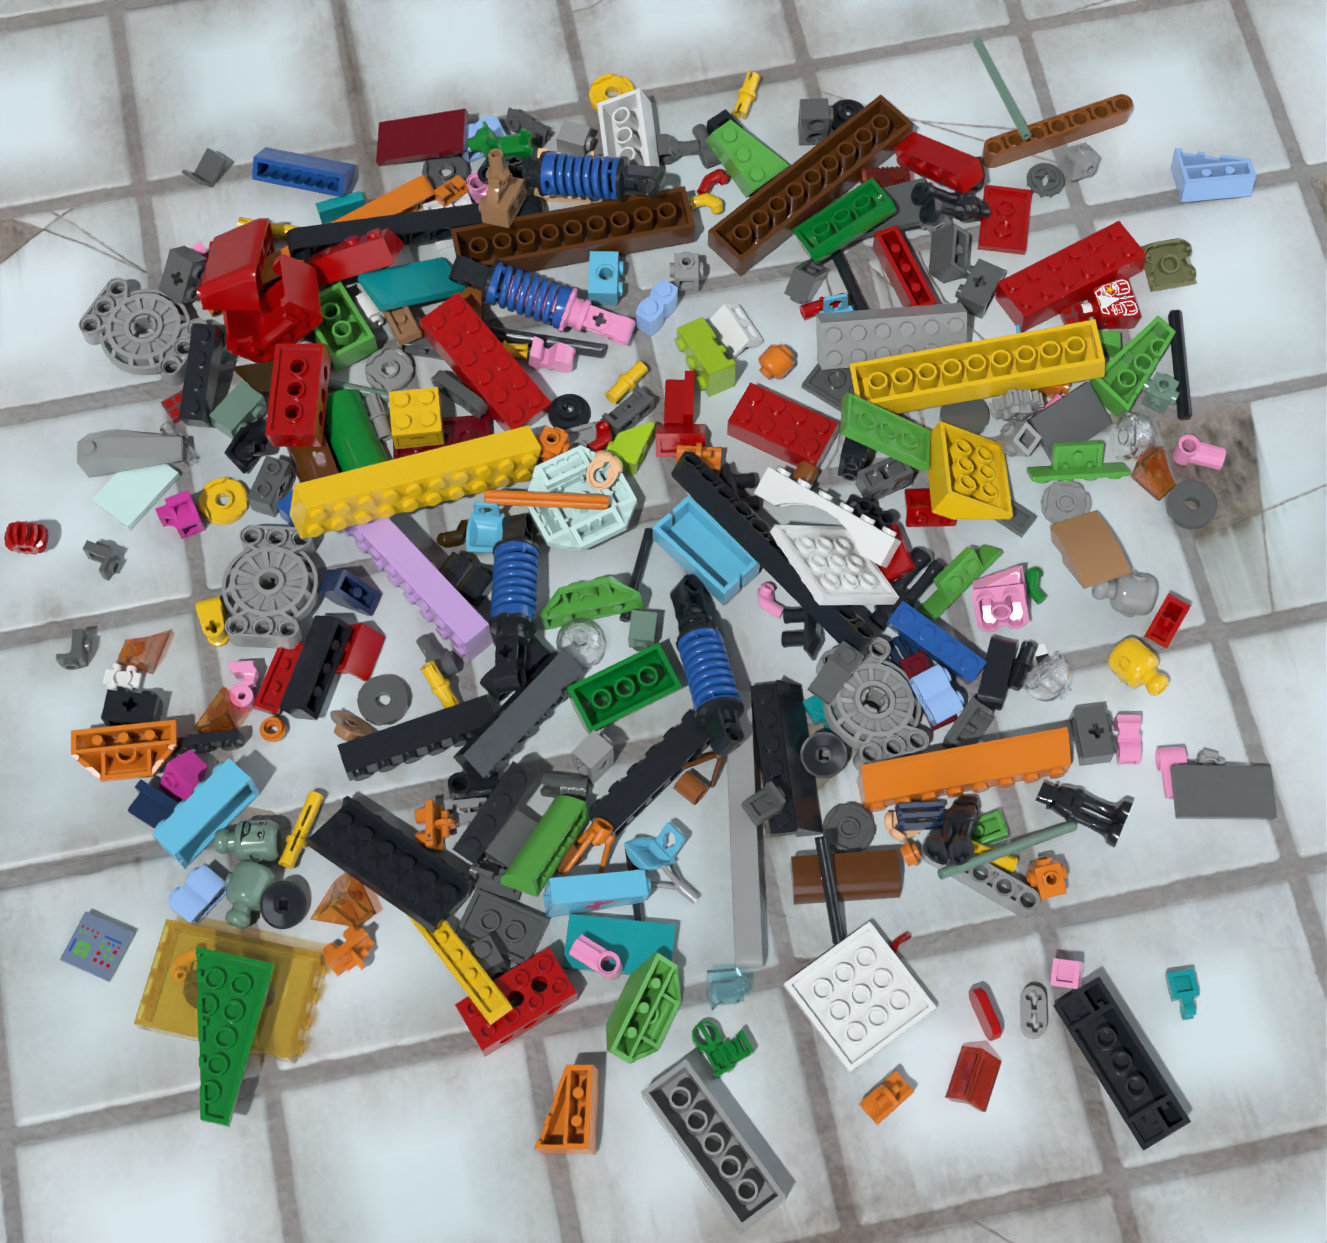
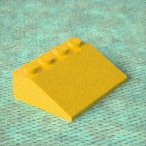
M939 421L931 431L928 479L932 512L953 520L1011 519L1013 512L1005 453L1002 451V446L991 439Z

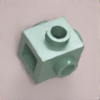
M1156 372L1153 380L1148 378L1142 389V392L1146 394L1141 405L1164 415L1168 405L1174 406L1180 392L1176 391L1179 381L1174 380L1168 374Z

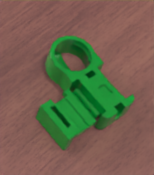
M702 1021L695 1025L692 1030V1042L701 1055L706 1054L715 1071L713 1078L718 1079L724 1073L733 1071L735 1063L754 1054V1050L743 1030H740L735 1035L736 1039L730 1042L725 1040L724 1044H722L723 1040L719 1035L718 1028L709 1021ZM705 1027L713 1030L715 1034L714 1042ZM698 1029L701 1030L708 1045H702L697 1042L695 1033ZM739 1038L742 1040L746 1050L743 1049Z

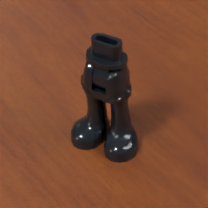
M924 182L917 183L911 192L912 203L922 206L919 218L923 224L935 223L941 214L951 215L960 221L980 220L982 217L988 218L990 216V209L986 201H982L979 197L969 193L963 194L959 191L954 193L948 192Z
M914 547L910 552L916 569L890 584L899 596V599L893 605H875V611L869 616V619L882 630L886 629L885 623L902 601L914 608L915 602L934 583L933 579L944 569V566L937 560L931 562L930 555L920 548ZM927 567L908 592L904 591L905 587L919 571Z
M1046 782L1042 783L1035 801L1045 804V809H1051L1066 821H1073L1097 832L1104 837L1105 842L1109 846L1115 848L1133 802L1123 800L1118 805H1111L1087 795L1080 788L1074 789L1066 786L1058 788L1059 784L1056 783L1055 786ZM1082 808L1100 814L1115 823H1108L1082 812Z
M960 796L957 800L953 801L942 818L943 827L941 835H930L924 842L923 851L930 860L944 865L947 864L950 854L952 863L958 866L967 863L973 857L974 845L971 841V834L976 830L978 824L979 800L977 797Z

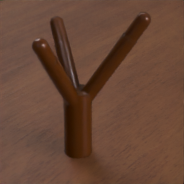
M714 751L700 754L699 759L683 764L682 769H687L716 758L717 762L710 782V787L713 788L725 757L719 756Z

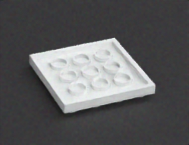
M774 525L770 531L776 544L784 552L789 563L794 567L801 581L807 586L814 600L819 605H893L899 599V596L876 563L859 554L853 538L844 526Z
M870 921L783 985L849 1074L937 1008Z

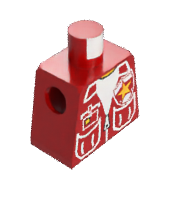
M1127 277L1094 287L1087 299L1088 303L1079 304L1078 306L1080 318L1093 317V320H1096L1098 329H1132L1136 327L1141 317Z

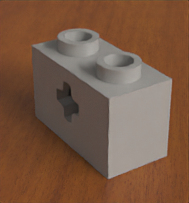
M595 730L572 751L574 768L583 777L589 778V782L592 785L614 764L613 742L605 734L599 735Z

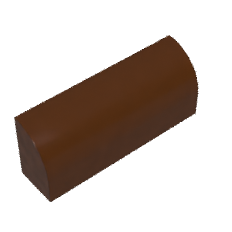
M324 433L322 447H286L299 483L339 473Z
M898 849L831 854L839 902L900 898ZM791 856L790 869L794 905L826 903L818 856Z

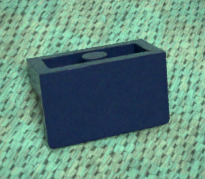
M140 779L134 787L139 795L128 808V812L155 829L160 821L168 819L174 813L178 802Z

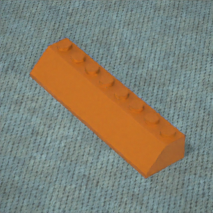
M1067 727L860 765L857 785L862 806L865 810L879 812L885 810L886 806L897 805L898 803H912L922 800V802H932L937 800V797L945 795L948 798H954L963 795V792L972 790L974 793H981L994 786L1008 788L1013 786L1015 782L1024 781V783L1029 784L1039 781L1042 777L1050 776V779L1063 777L1071 766L1069 731Z

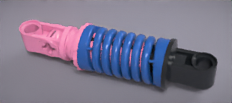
M456 256L448 279L457 284L482 291L481 303H488L494 306L498 304L502 309L507 307V310L510 312L516 310V313L520 316L525 313L526 318L530 319L533 317L534 321L537 322L542 320L545 325H549L552 322L553 328L558 329L559 332H562L566 326H570L579 333L584 329L618 344L628 346L636 322L628 317L616 315L592 306L591 300L586 299L584 301L577 297L578 289L560 285L558 291H556L558 287L556 282H552L548 288L549 280L545 278L540 285V276L535 275L533 280L530 281L532 274L526 272L522 278V269H517L515 275L511 278L513 267L511 265L504 267L499 259H496L490 268L467 257ZM602 317L605 324L601 323L600 327L596 326L595 320Z

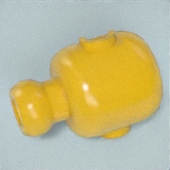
M1132 637L1126 638L1117 644L1109 654L1107 663L1110 670L1118 676L1120 682H1124L1128 687L1137 689L1144 685L1150 695L1157 697L1169 686L1168 677L1157 672L1159 666L1157 656L1140 640Z

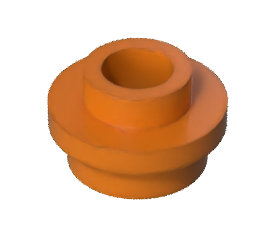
M269 717L260 725V734L268 742L280 741L286 733L285 723L278 717ZM272 727H277L278 730L276 733H269V730Z
M908 841L904 842L905 845L900 847V851L908 867L914 864L918 866V859L922 858L916 844L910 845Z

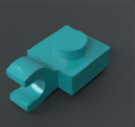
M815 695L802 701L804 709L814 726L822 723L827 732L835 734L825 719L823 701Z
M1194 969L1167 972L1165 978L1171 1002H1180L1182 1020L1194 1019L1193 1016L1196 1015V1008L1193 998H1198L1200 995Z

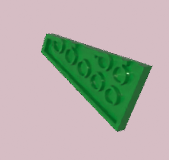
M196 947L197 1016L201 1083L200 1120L230 1127L276 966L273 963Z

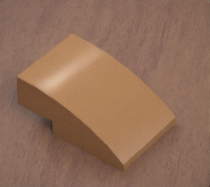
M1096 510L1050 525L1051 542L1062 554L1063 564L1083 589L1131 573V569L1118 542Z

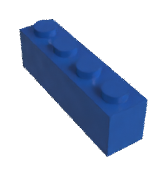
M904 601L899 604L885 623L887 627L920 651H924L928 657L943 668H946L947 671L967 685L974 681L987 663V661Z

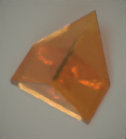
M1164 446L1152 447L1136 462L1131 474V478L1158 501L1176 486L1170 474Z
M172 629L147 637L125 640L116 663L126 667L128 665L135 666L137 670L154 674Z
M223 686L193 727L196 734L238 730L234 704L226 687Z
M345 872L333 882L310 919L360 927L377 913L363 884Z

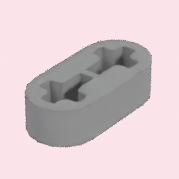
M487 798L453 800L446 805L444 811H449V819H454L453 815L450 814L454 812V808H459L460 812H468L461 813L459 818L454 819L457 821V826H467L477 813L471 811H478Z
M1034 985L1025 988L1020 995L1021 1031L1029 1039L1040 1038L1047 1028L1046 995L1040 987ZM1031 992L1034 993L1036 998H1040L1035 1004V1010L1031 1009V1001L1026 1000V997H1029ZM1032 1015H1035L1036 1024L1041 1025L1036 1030V1033L1032 1032L1031 1027H1027V1024L1032 1020Z

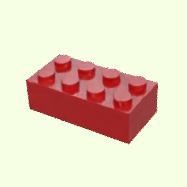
M750 382L728 420L727 435L795 467L801 461H804L819 469L837 437L839 423Z

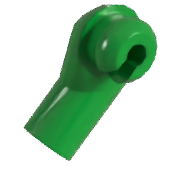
M1031 567L1024 575L1027 594L1039 605L1047 598L1039 588L1040 577L1043 576L1040 568Z

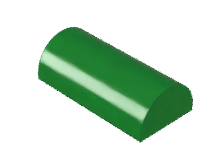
M872 177L792 229L810 260L814 265H817L897 211L890 197Z
M343 389L327 395L323 433L339 472L342 473L389 461L375 427L370 420V415L361 394L354 389Z
M658 642L566 687L582 726L590 734L593 730L598 731L681 690L682 685Z

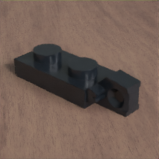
M239 730L187 735V737L177 738V747L171 755L180 756L189 750H196V753H209L211 748H221L225 751L236 750L237 746L245 745L244 736Z

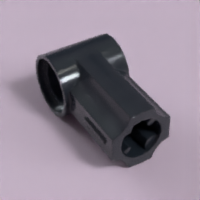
M463 772L452 774L448 779L450 798L453 801L488 797L499 782L498 772H494L487 779L473 780ZM457 784L466 786V789L463 791H456L453 788Z

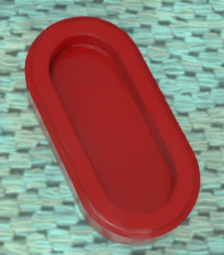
M981 987L969 990L971 1005L985 1036L989 1041L1001 1038V1025L985 990Z

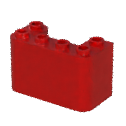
M283 253L272 264L274 273L282 276V279L260 296V300L263 303L261 311L223 310L227 351L256 363L274 361L275 344H296L323 321L315 268Z

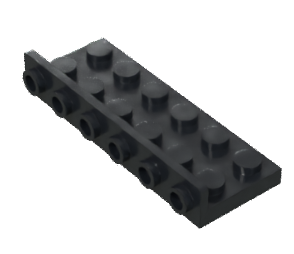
M349 796L343 799L342 808L308 838L307 846L432 933L469 897L472 881L464 873L458 872L448 865L444 859L435 856L426 850L422 844L416 843L400 829L394 828L385 822L381 816L375 815L359 801L353 800Z

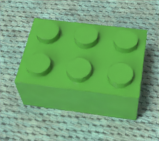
M339 282L319 292L323 321L311 333L317 343H324L331 355V366L335 373L378 351L375 336L342 283Z

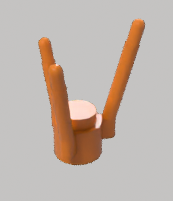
M596 818L592 821L589 828L574 844L576 848L579 846L580 848L562 871L563 876H566L570 869H572L590 843L595 846H601V844L605 843L598 874L604 873L611 844L615 839V836L611 834L613 826L608 821L601 818Z

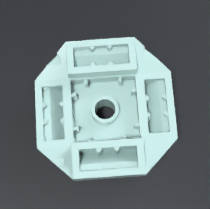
M581 445L535 466L528 492L609 496V508L606 510L526 506L547 546L579 552L625 531L637 505V498L622 472L618 473L614 483L604 490L593 489L588 484L586 472L590 463L595 459V452ZM605 462L602 468L594 471L593 478L596 482L603 483L607 480V470L610 467L609 462Z

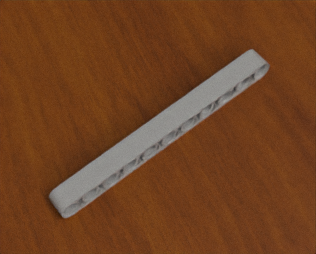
M738 691L740 700L744 705V713L739 718L744 739L740 746L727 756L735 969L763 968L757 826L754 825L741 806L744 800L755 794L751 691Z

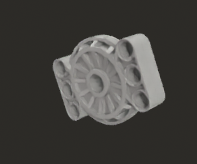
M123 278L111 279L79 321V328L86 342L91 345L101 343L107 358L122 371L136 375H150L161 372L168 385H181L184 382L188 353H182L189 351L192 324H207L206 321L200 318L190 320L188 312L182 303L179 304L175 300L172 301L157 289H141L131 292ZM180 310L183 312L185 316L179 315ZM147 329H152L154 331V334H152L151 332H148L146 334L141 333ZM107 347L112 348L111 353L108 351ZM177 369L175 372L169 373L171 370Z
M248 525L240 532V540L244 550L231 561L225 570L222 580V595L225 605L232 615L226 620L225 630L231 643L235 646L295 649V646L302 643L303 640L298 623L310 614L319 596L320 581L315 565L310 559L316 550L313 537L301 539L295 527ZM257 539L255 542L249 543L250 540ZM278 540H281L280 543H278V544H273L274 542H276V541H278ZM301 542H307L304 545H298ZM308 566L313 571V573L307 571ZM272 579L276 580L278 585L270 590L264 589L267 585L272 584ZM229 600L234 601L235 605L233 608L230 605ZM240 628L243 629V630H242L241 632H239V633H234V631L237 630V629H240ZM263 630H269L265 634H259ZM289 631H294V633L291 635H285V633Z
M875 637L863 653L864 658L857 670L830 704L827 705L823 702L825 719L831 730L843 742L859 749L853 758V765L858 771L860 765L922 754L929 745L927 733L916 728L921 716V703L913 693L906 673L893 663L885 661L890 654L891 647L889 642L881 637ZM837 648L829 649L822 654L816 665L817 675ZM872 650L877 651L880 656L874 654ZM867 700L873 701L878 706L879 712L867 704L862 706L863 702ZM910 741L917 743L919 747H914ZM887 748L893 749L896 754L888 752ZM863 754L870 756L872 761L865 759Z

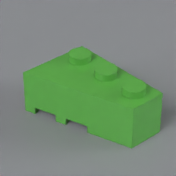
M732 120L716 129L705 139L745 197H748L790 166Z

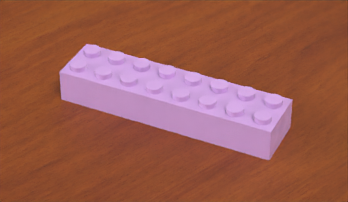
M389 518L372 520L366 524H357L342 530L347 537L350 535L354 537L356 546L363 554L368 552L372 557L371 562L379 571L383 569L388 574L387 579L395 588L399 586L404 591L403 596L411 605L416 604L421 609L419 613L428 623L432 621L437 626L435 630L443 640L448 638L453 643L452 648L460 658L465 656L471 662L493 643L489 624Z

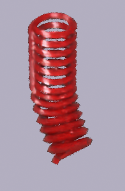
M906 932L894 939L890 946L892 951L896 953L899 945L910 939L911 934Z

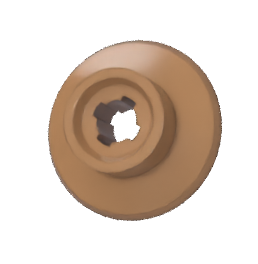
M333 710L330 713L331 720L336 724L334 733L345 741L373 733V728L365 720L352 713L342 710Z

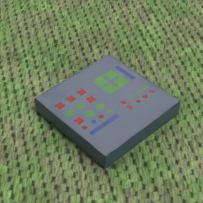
M85 911L60 960L110 982L134 933Z

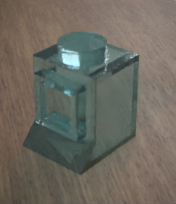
M739 968L707 970L706 997L711 1010L715 1009L719 1004L727 1005L744 1002V994H748L747 978H743Z

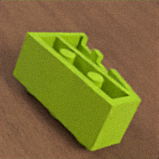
M701 317L678 327L677 338L674 341L679 352H684L688 369L695 371L699 389L701 391L705 390L707 396L711 397L735 386L736 363L733 359L727 360L723 354L726 352L725 347L717 344L715 333L705 319Z

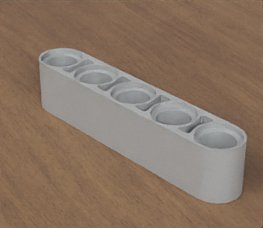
M933 834L927 835L923 839L920 848L922 859L937 869L952 865L949 859L947 864L941 865L930 860L923 851L924 842L927 837ZM989 863L951 876L1020 917L1028 918L1032 916L1039 907L1040 896L1036 890ZM973 872H983L986 879L977 880L973 876ZM999 884L1006 885L1009 893H1000L996 886ZM1020 899H1030L1033 903V907H1024L1021 904Z

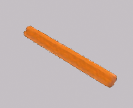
M485 490L484 502L498 503L499 505L606 510L609 508V496L507 490Z

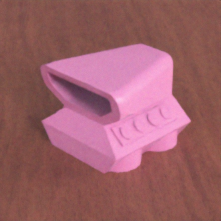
M1022 565L973 580L972 597L978 628L986 632H993L998 630L1000 626L1006 625L1012 629H1019L1030 622L1027 608L1028 595Z

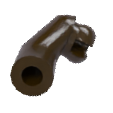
M461 520L455 531L438 534V545L444 548L462 545L466 538L468 522Z

